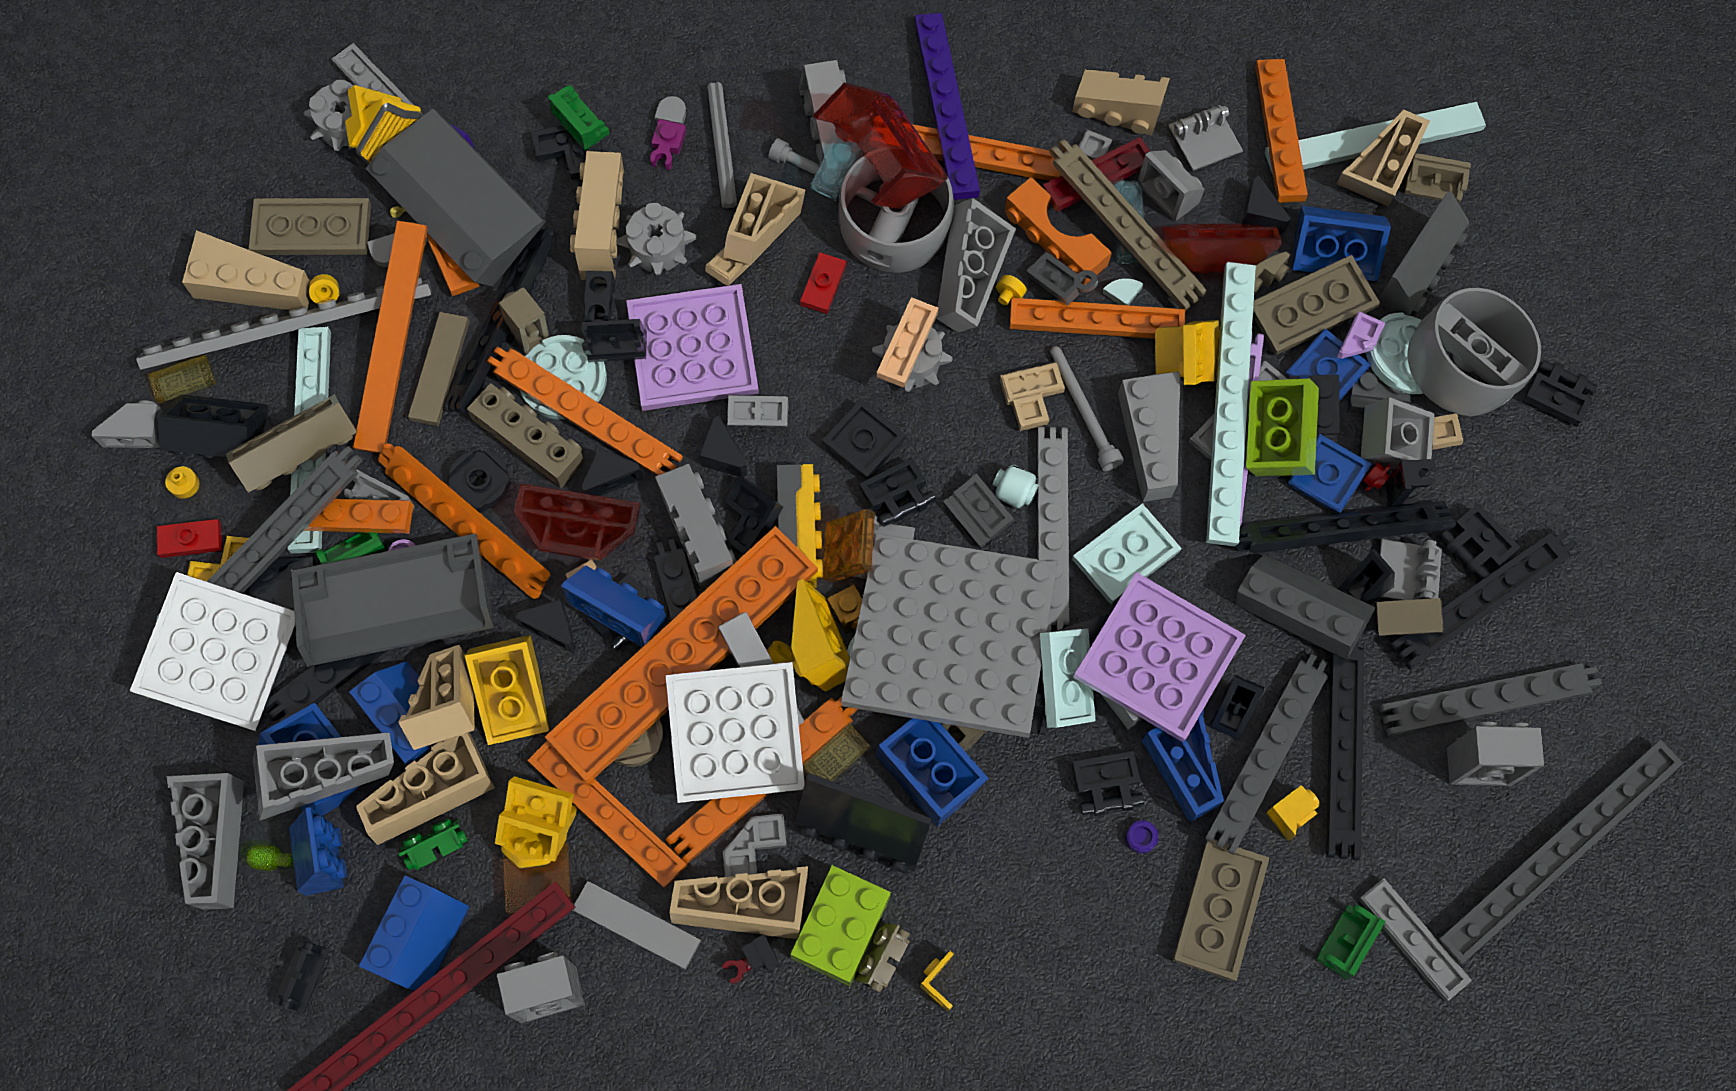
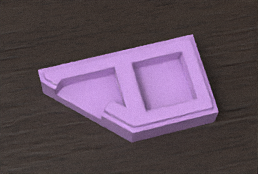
M1358 311L1337 358L1342 359L1372 351L1385 322Z

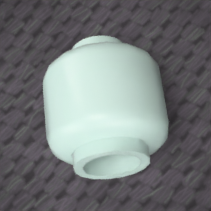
M1014 464L1010 465L1006 471L1000 469L992 484L997 487L995 492L997 499L1015 508H1021L1024 504L1029 506L1039 487L1035 483L1036 476L1033 473Z

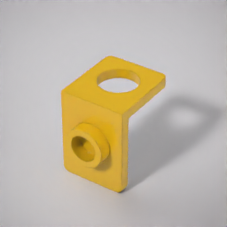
M951 951L941 961L935 958L924 970L927 978L920 986L947 1012L950 1011L953 1005L929 983L953 957L954 953Z

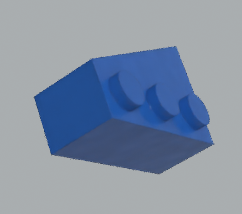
M1203 710L1184 742L1158 727L1147 732L1142 740L1189 822L1213 811L1224 801L1216 764L1213 762L1210 738L1206 732Z

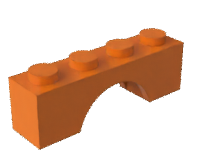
M1032 177L1007 197L1004 210L1007 218L1024 229L1027 237L1032 242L1038 243L1045 249V252L1051 254L1078 274L1081 271L1090 270L1097 276L1108 266L1112 252L1092 233L1079 237L1068 236L1052 226L1047 216L1051 195ZM1086 278L1081 284L1086 285L1091 279Z

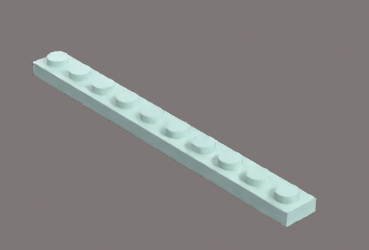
M1227 262L1224 266L1206 543L1228 546L1239 544L1255 265Z

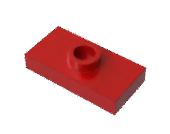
M819 252L801 297L800 306L828 314L847 266V261Z
M218 519L157 526V555L160 558L222 551L221 522Z

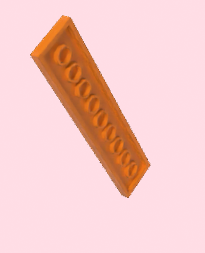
M775 526L551 730L545 738L589 784L669 710L666 675L711 671L731 653L717 626L746 612L756 630L796 593L797 581L804 579L806 582L809 581L818 572V568Z

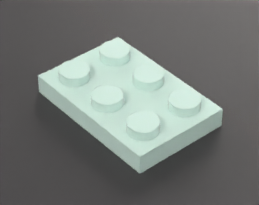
M1142 503L1073 555L1072 560L1110 604H1113L1122 596L1136 572L1147 578L1177 555L1182 548Z
M1088 628L1040 633L1042 681L1044 684L1047 728L1096 721L1093 689L1073 678L1090 649Z

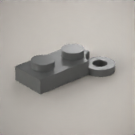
M1045 252L1026 270L1029 278L1067 306L1080 294L1079 291L1082 293L1091 292L1098 284L1097 276L1093 271L1085 270L1077 274L1048 252ZM1084 279H1091L1090 283L1086 285L1081 284Z

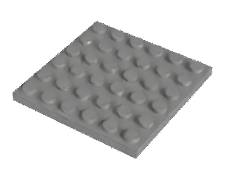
M876 533L841 700L842 706L1029 738L1042 663L1040 633L1047 632L1058 563Z

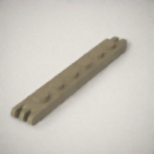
M1062 139L1058 142L1059 148L1053 146L1049 149L1050 154L1055 159L1053 161L1054 167L1181 309L1186 311L1190 307L1188 301L1194 304L1198 301L1197 295L1203 297L1207 293L1204 286L1078 145L1070 146L1065 139Z

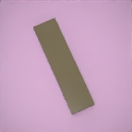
M443 312L439 313L408 415L410 421L439 427L444 410L443 403L449 393L470 321L468 317Z

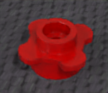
M1377 462L1366 473L1362 481L1368 485L1365 489L1367 492L1372 487L1379 489L1388 480L1390 475L1386 472L1391 465L1388 464L1386 467H1383Z

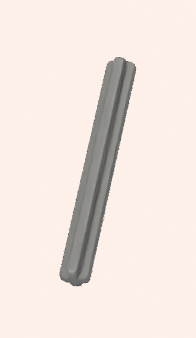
M720 82L709 83L707 88L722 207L725 209L735 208L737 206L723 87Z

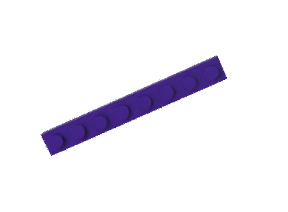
M942 13L915 15L914 24L944 169L951 183L954 200L978 198L980 187Z

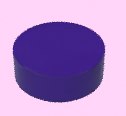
M1136 821L1127 829L1125 840L1132 851L1139 854L1148 853L1158 842V831L1148 821Z

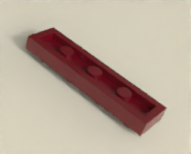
M1139 137L1092 160V162L1112 184H1115L1141 171L1145 155L1150 150L1142 138ZM1063 176L1043 184V189L1051 195L1050 203L1056 212L1083 199Z

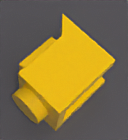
M1300 785L1274 805L1266 814L1286 839L1290 841L1296 836V830L1317 814L1315 809L1319 807V800L1311 790H1305Z

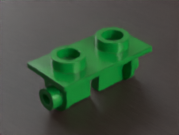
M447 818L432 826V832L424 836L417 833L403 841L404 846L400 847L399 855L402 856L407 853L408 857L404 859L408 870L413 868L418 870L437 860L432 850L437 846L442 856L464 847L463 843L467 842L468 839L463 830L459 832L456 830V828L460 827L459 819L451 822L450 818Z

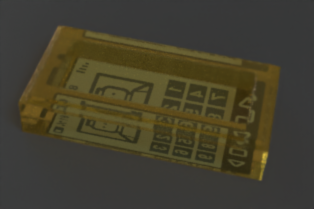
M206 355L148 374L155 399L158 403L216 384L209 359Z
M849 723L806 761L803 767L808 773L833 782L869 750L870 745Z

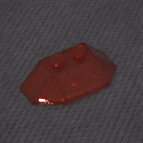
M1180 224L1172 227H1162V235L1166 247L1191 272L1196 271L1202 274H1207L1211 271H1224V266L1227 262L1256 266L1282 244L1278 229L1274 226L1262 227L1252 224Z
M520 483L514 513L539 551L600 561L635 533L641 504Z

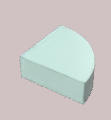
M1118 279L1109 283L1102 293L1119 305H1129L1142 289L1143 283L1133 279Z

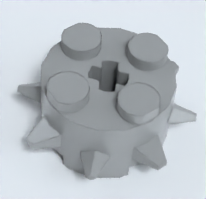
M336 80L332 84L321 88L310 98V109L304 111V116L313 120L317 127L310 138L313 140L322 137L327 144L334 148V151H339L343 146H348L349 149L353 148L349 147L345 120L352 116L348 89L353 85L346 80Z
M649 203L632 216L627 215L626 235L618 238L617 244L630 249L631 259L628 264L629 267L638 265L646 271L652 272L653 269L656 275H661L663 269L668 271L679 263L685 264L687 262L684 257L685 245L696 240V234L684 230L682 223L684 213L676 214L675 211L661 206L659 203Z
M899 324L894 327L891 325L886 326L888 333L884 344L873 347L872 353L884 358ZM931 328L904 387L905 392H910L914 385L917 388L930 382L934 385L939 383L936 376L939 366L952 362V356L942 351L941 339L945 335L943 331L937 332Z

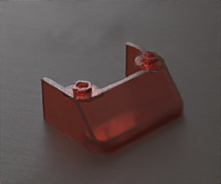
M844 82L813 114L816 120L833 123L836 135L844 142L857 143L884 183L879 187L880 192L871 200L874 205L900 209L939 188L948 178L946 172L900 106L891 96L884 92Z

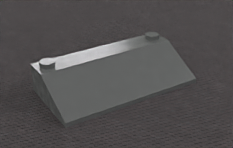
M431 109L385 144L366 167V170L418 224L427 226V233L475 283L493 287L546 222L436 109Z
M476 534L291 571L297 648L307 667L494 628Z

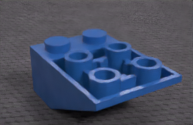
M311 807L305 808L289 827L297 891L308 896L344 888L343 878L347 877V868L344 859H340L338 847L342 846L341 831L339 827L335 828L331 821H328Z

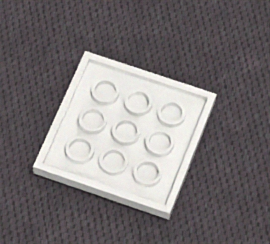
M176 572L130 692L256 731L295 627L294 611Z
M792 662L666 675L678 803L804 789Z

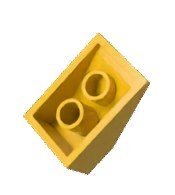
M804 579L797 581L791 644L795 660L792 661V664L800 677L804 676L811 685H816L826 692L846 681L850 656L826 597Z
M531 635L470 648L465 654V659L487 744L492 745L548 732L550 730Z

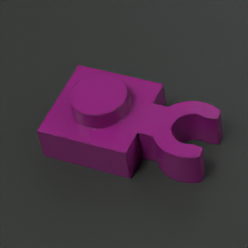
M661 119L658 120L651 142L652 149H656L650 156L652 167L656 166V162L659 159H665L666 170L671 169L673 164L671 153L680 154L687 131L686 125Z

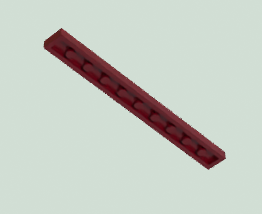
M555 881L287 1091H343L568 915L576 906L559 883Z

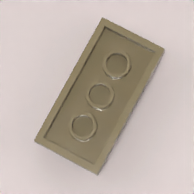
M369 198L254 199L249 250L261 255H367L371 202Z
M1350 255L1254 300L1253 317L1276 356L1318 336L1324 329L1331 330L1354 319L1358 311L1367 313L1377 308L1380 302L1354 257Z
M1213 839L1211 842L1206 840L1172 961L1235 982L1241 967L1269 857L1239 847L1234 855L1227 852L1230 844L1225 843L1220 848L1216 846L1218 840Z

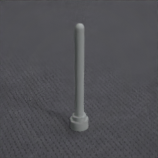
M779 138L774 141L768 154L769 159L777 163L779 161L783 163L787 161L823 179L819 164L793 152L792 148L789 147V143ZM844 179L828 182L841 188ZM864 186L857 190L856 196L882 207L884 196Z
M1057 346L1051 348L1050 354L1054 362H1057L1060 374L1099 449L1098 462L1102 470L1110 471L1117 468L1124 462L1119 449H1115L1113 445L1109 444L1062 350Z

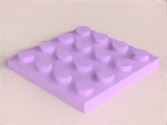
M742 284L626 300L629 319H640L647 331L646 359L635 360L642 411L726 399L728 395L747 396L759 394Z
M1136 572L1073 678L1184 742L1246 635Z

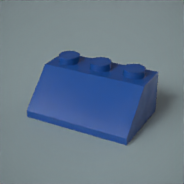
M1301 206L1295 230L1292 269L1314 273L1352 255L1366 280L1378 281L1391 225L1384 216Z
M586 565L564 581L561 587L569 605L640 647L645 646L657 635L667 621L665 611L663 610L664 607L658 601L652 598H648L646 601L637 595L638 591L624 582L621 585L611 580L612 576L599 567L593 570Z
M408 661L373 673L349 691L381 733H390L393 749L407 766L414 760L418 762L432 751L431 747L436 744L413 750L398 723L401 715H407L410 708L408 700L411 694H416L420 687L418 683L420 676Z
M313 703L261 732L258 745L340 738L341 736L318 706ZM359 786L300 806V808L304 811L305 808L311 807L320 815H325L340 806Z
M912 718L878 745L875 755L929 818H932L931 821L936 827L957 811L989 779L941 723Z
M404 875L359 967L411 991H415L438 973L470 906Z

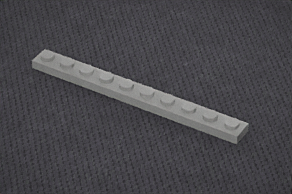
M421 277L418 278L415 299L431 295L432 288L429 279L422 281ZM384 286L376 288V293L364 295V292L350 294L346 296V301L336 303L335 299L325 300L318 303V308L307 310L306 306L289 310L290 315L279 318L277 314L267 315L260 318V323L249 325L248 321L236 323L230 326L231 330L220 333L219 329H212L201 333L202 338L191 340L190 336L181 337L173 340V345L163 348L160 344L150 345L143 348V353L136 360L140 370L379 309Z

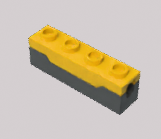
M813 464L777 465L778 503L783 506L778 515V527L818 568V572L807 581L813 588H817V578H823L822 559L816 560V549H822L821 531H815V520H821L820 502H814V492H820L819 474H813Z

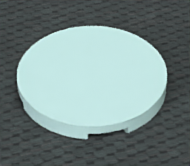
M1403 312L1389 314L1380 319V321L1385 322V325L1374 349L1366 352L1367 360L1378 378L1389 387L1407 394H1423L1411 374L1407 358L1410 339L1422 320L1404 315ZM1443 346V348H1444L1446 354H1447L1448 357H1449L1450 351H1448V350Z
M571 335L551 336L543 339L527 355H524L596 402H599L607 383L604 361L588 362L582 348V343H586L584 339ZM520 391L528 406L538 414L551 419H565Z

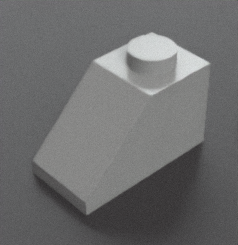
M142 400L138 404L126 403L92 431V437L102 447L160 448L157 416L163 411L152 401Z

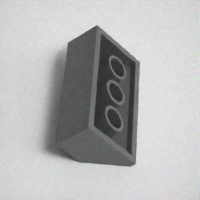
M1447 191L1378 299L1380 305L1393 313L1403 312L1404 315L1409 316L1412 311L1416 313L1420 311L1427 300L1422 295L1426 289L1432 292L1441 278L1436 273L1440 268L1443 270L1447 269L1454 258V255L1450 253L1453 247L1459 250L1468 236L1463 231L1469 224V220L1454 194L1450 191Z
M1265 554L1250 568L1237 591L1236 599L1237 606L1348 660L1375 611V607Z

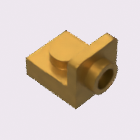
M855 585L827 598V602L844 632L851 629L856 631L863 599Z

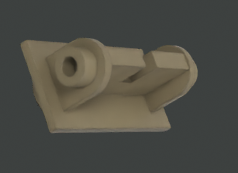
M885 923L884 926L880 927L874 935V945L869 955L863 958L858 967L859 975L856 981L868 984L871 989L879 993L883 988H887L896 970V967L887 963V960L890 957L900 962L910 943L908 940L910 934L900 929V926L896 924Z

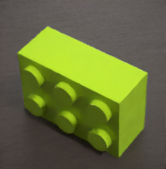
M1310 378L1251 381L1246 468L1255 476L1315 475L1319 388Z
M832 865L790 954L791 959L850 987L887 906L891 892Z

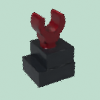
M765 935L754 939L753 942L742 947L746 958L738 961L729 960L722 965L724 969H728L731 966L738 968L737 976L729 980L731 984L739 983L744 974L751 969L756 972L766 966L767 970L771 972L781 967Z

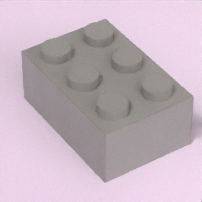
M1495 722L1477 723L1476 727L1467 731L1465 735L1457 738V741L1447 747L1449 784L1512 786L1544 767L1541 728H1529L1528 723H1512L1508 727H1497Z
M557 952L539 956L538 963L525 966V962L507 965L504 967L505 972L497 974L505 1014L520 1023L585 1005L576 966L565 956L558 957Z

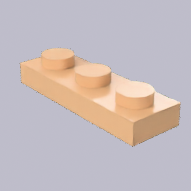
M911 297L877 371L878 378L900 387H905L937 317L938 307Z

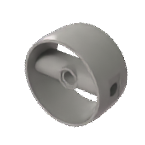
M886 147L864 155L849 169L840 189L838 219L845 244L851 253L862 263L884 272L900 273L912 271L933 260L939 254L949 236L954 212L952 187L945 171L931 157L911 148ZM894 179L889 192L883 197L881 210L868 235L853 222L847 207L860 187H866L880 180ZM926 188L940 203L944 212V218L926 236L914 241L899 243L923 189ZM892 208H898V209H900L901 211H900V212H893V211H891L890 209H892Z
M1466 288L1454 292L1440 301L1422 319L1410 339L1407 358L1416 384L1431 401L1453 413L1477 416L1489 413L1504 405L1529 382L1539 366L1541 344L1532 320L1514 301L1489 289ZM1443 346L1453 354L1455 364L1450 360ZM1460 369L1467 372L1473 371L1487 384L1479 382L1469 377Z

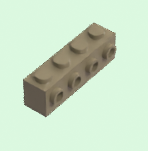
M490 383L467 408L471 419L559 488H562L585 463L581 454L582 448L574 440L569 438L566 441L558 435L560 433L559 430L550 422L546 421L543 423L537 419V414L528 405L523 404V406H520L514 401L515 397L504 387L498 389Z
M333 394L226 453L230 466L249 493L254 489H264L272 482V479L281 474L288 475L298 469L299 464L308 459L315 460L325 454L326 449L333 445L347 443L357 431L339 400Z

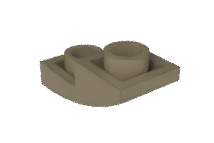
M1279 253L1256 265L1254 294L1262 284L1268 288L1274 280L1279 282L1289 269L1286 266L1290 257L1289 253Z

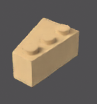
M1085 69L1072 112L1078 113L1085 118L1104 121L1111 126H1121L1131 129L1138 134L1152 136L1170 78L1161 77L1160 82L1144 80V75H1135L1134 79L1119 78V73Z
M1403 110L1370 146L1342 172L1337 185L1389 207L1430 120Z
M751 173L727 232L723 257L751 265L801 213L806 190Z
M460 645L430 654L418 679L420 687L417 693L411 694L408 700L410 704L407 715H401L398 722L413 750L455 736H462L474 730V690L465 655Z

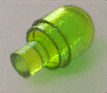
M257 844L252 846L246 853L247 864L252 869L262 871L276 870L278 866L290 867L293 859L291 854L281 853L279 848L272 845Z

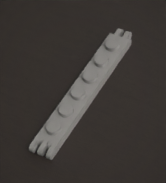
M1044 427L1037 428V484L1039 485L1037 489V559L1058 563L1047 632H1051V625H1056V631L1063 629V626H1069L1067 427H1061V438H1056V427H1049V438H1044Z

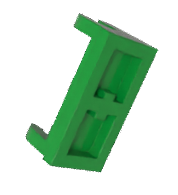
M569 85L554 95L548 96L552 114L580 146L586 150L609 135L610 132L604 126L605 123L593 114L579 98V95L573 92L575 89Z
M361 532L326 551L319 549L315 552L321 564H327L382 553L387 550L378 533Z
M1359 905L1354 907L1346 906L1315 960L1345 980L1353 977L1386 921L1376 917Z

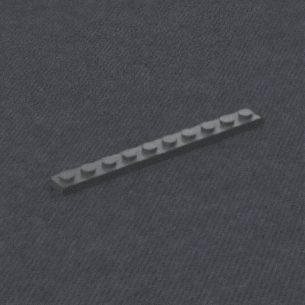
M1662 740L1655 742L1437 939L1458 965L1466 962L1677 770L1683 762Z

